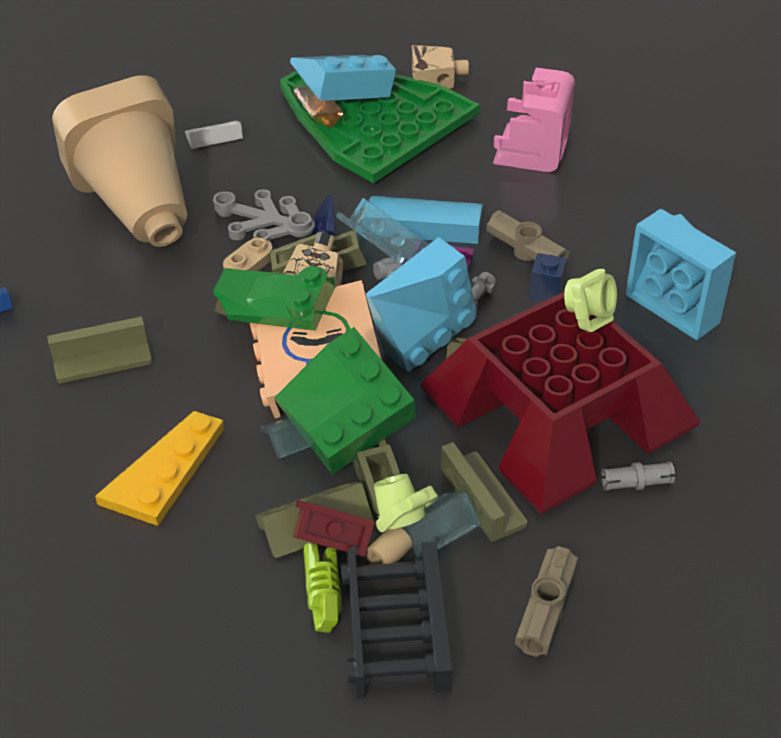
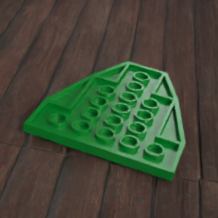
M297 71L280 79V89L297 119L336 163L372 183L386 176L480 113V104L442 85L414 80V78L398 74L394 76L390 97L319 101Z

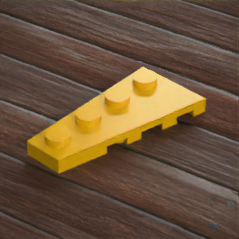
M193 411L95 496L97 505L158 526L224 431L223 420Z

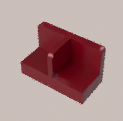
M297 500L295 507L301 509L293 533L294 538L348 552L347 548L355 547V554L365 557L375 521Z

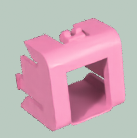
M536 68L532 77L533 82L524 81L522 100L509 98L507 105L508 111L528 113L530 116L519 115L516 118H511L510 122L506 125L503 136H494V148L498 150L493 164L551 172L558 167L559 161L562 160L571 125L575 79L565 71Z

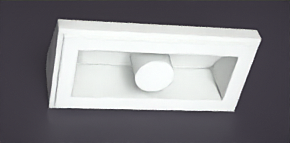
M239 121L185 131L191 149L243 138L242 127Z

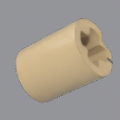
M401 527L389 529L383 532L367 548L365 556L371 565L397 563L412 548L413 543L408 533Z

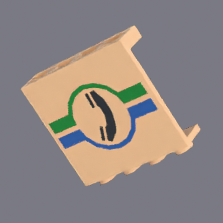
M362 280L335 287L316 331L250 323L253 338L258 340L257 343H253L256 359L258 362L261 361V365L256 366L260 383L265 384V387L260 388L264 407L270 406L274 418L281 417L280 407L274 397L327 344L351 328H356L382 360Z

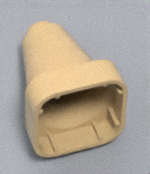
M134 76L72 95L63 100L56 107L52 116V122L60 160L73 187L81 192H96L137 240L150 242L153 246L157 247L167 246L175 242L183 232L182 226L187 219V210L175 159L176 141L173 109L158 81L149 76Z

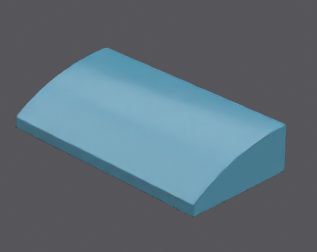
M371 196L364 215V235L432 241L440 237L445 242L478 244L483 204Z

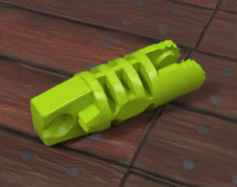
M307 543L304 544L303 551L308 607L313 612L315 630L330 633L338 622V614L342 611L337 552L334 548H326L323 561L319 562L318 545Z

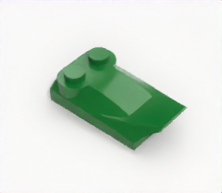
M317 266L306 267L299 274L225 268L214 288L213 294L221 302L228 320L316 331L336 284L334 277H328L326 271Z

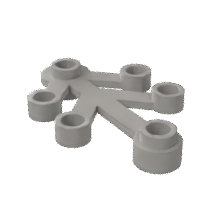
M265 189L258 190L254 194L255 204L258 207H262L263 210L236 203L235 195L231 192H219L213 197L214 210L220 216L228 217L234 213L252 218V220L229 224L228 233L232 240H241L245 238L246 232L256 230L253 233L254 238H263L271 243V239L289 234L299 238L306 237L315 229L314 220L308 213L299 212L296 206V199L292 196H285L279 200L280 211L288 214L289 217L279 215L272 202L271 192ZM271 225H278V227L268 230L260 229Z

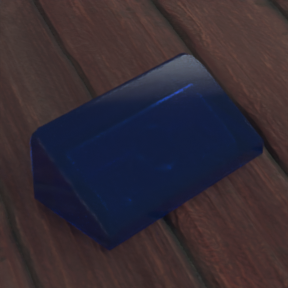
M332 195L326 197L313 217L315 223L313 235L324 231L335 237L334 197Z

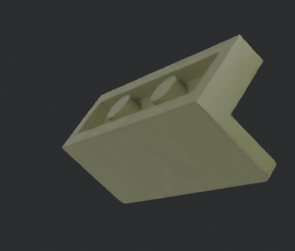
M142 316L47 336L55 375L59 384L152 364Z
M454 442L441 447L442 472L491 542L527 527V519L478 452H472L463 456Z
M352 481L299 499L373 520L361 482ZM297 501L255 515L259 528L265 531L272 556L276 558L303 549L304 544L312 543L293 537L301 509L295 507Z

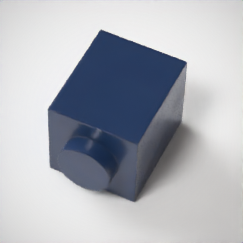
M541 253L537 254L531 271L529 299L544 302L563 292L567 258Z

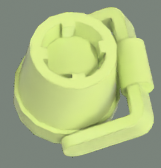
M597 269L581 278L570 279L566 284L564 294L565 305L569 312L576 314V319L581 329L593 332L614 320L613 313L617 303V288L615 279L611 274H606L605 269ZM590 315L596 316L595 319L589 320Z
M407 474L391 476L376 482L373 485L379 512L376 526L380 532H384L421 520L426 515L425 510L438 498L437 493L432 486L415 492Z

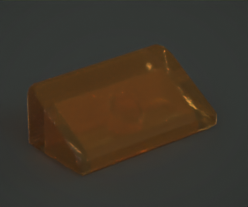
M296 87L294 89V93L311 117L323 125L332 128L342 116L343 112L334 100L319 101L309 87Z

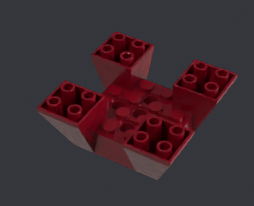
M565 291L468 338L420 384L422 391L458 428L502 405L509 408L521 420L499 464L498 470L541 515L596 484L587 429L610 418L647 454H650L698 427L700 422L663 364L615 322L611 321L593 332L581 329L576 319V314L569 312L566 308ZM595 315L589 316L590 321L596 318Z

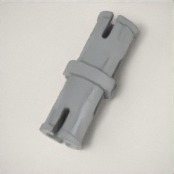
M670 461L649 465L635 462L630 467L602 468L601 475L605 476V478H601L605 491L629 487L643 490L648 485L674 484L675 477L670 476V474H675L673 463Z

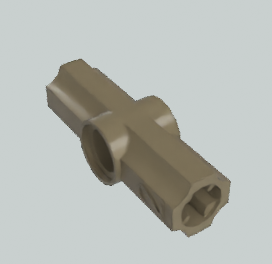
M498 210L492 214L490 221L487 223V232L514 247V254L518 259L524 261L535 260L537 254L541 253L569 260L570 251L541 235V227L534 222L521 223Z
M560 546L547 549L538 577L532 584L531 597L515 639V645L520 647L525 654L538 657L548 653L557 623L563 615L564 602L578 563V557L574 556L570 549Z

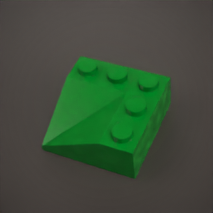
M355 327L327 344L274 397L275 401L332 475L355 460L357 452L371 449L416 418L415 400Z

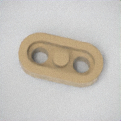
M253 238L226 257L223 261L224 269L259 271L271 261L270 251H272V244L263 238Z

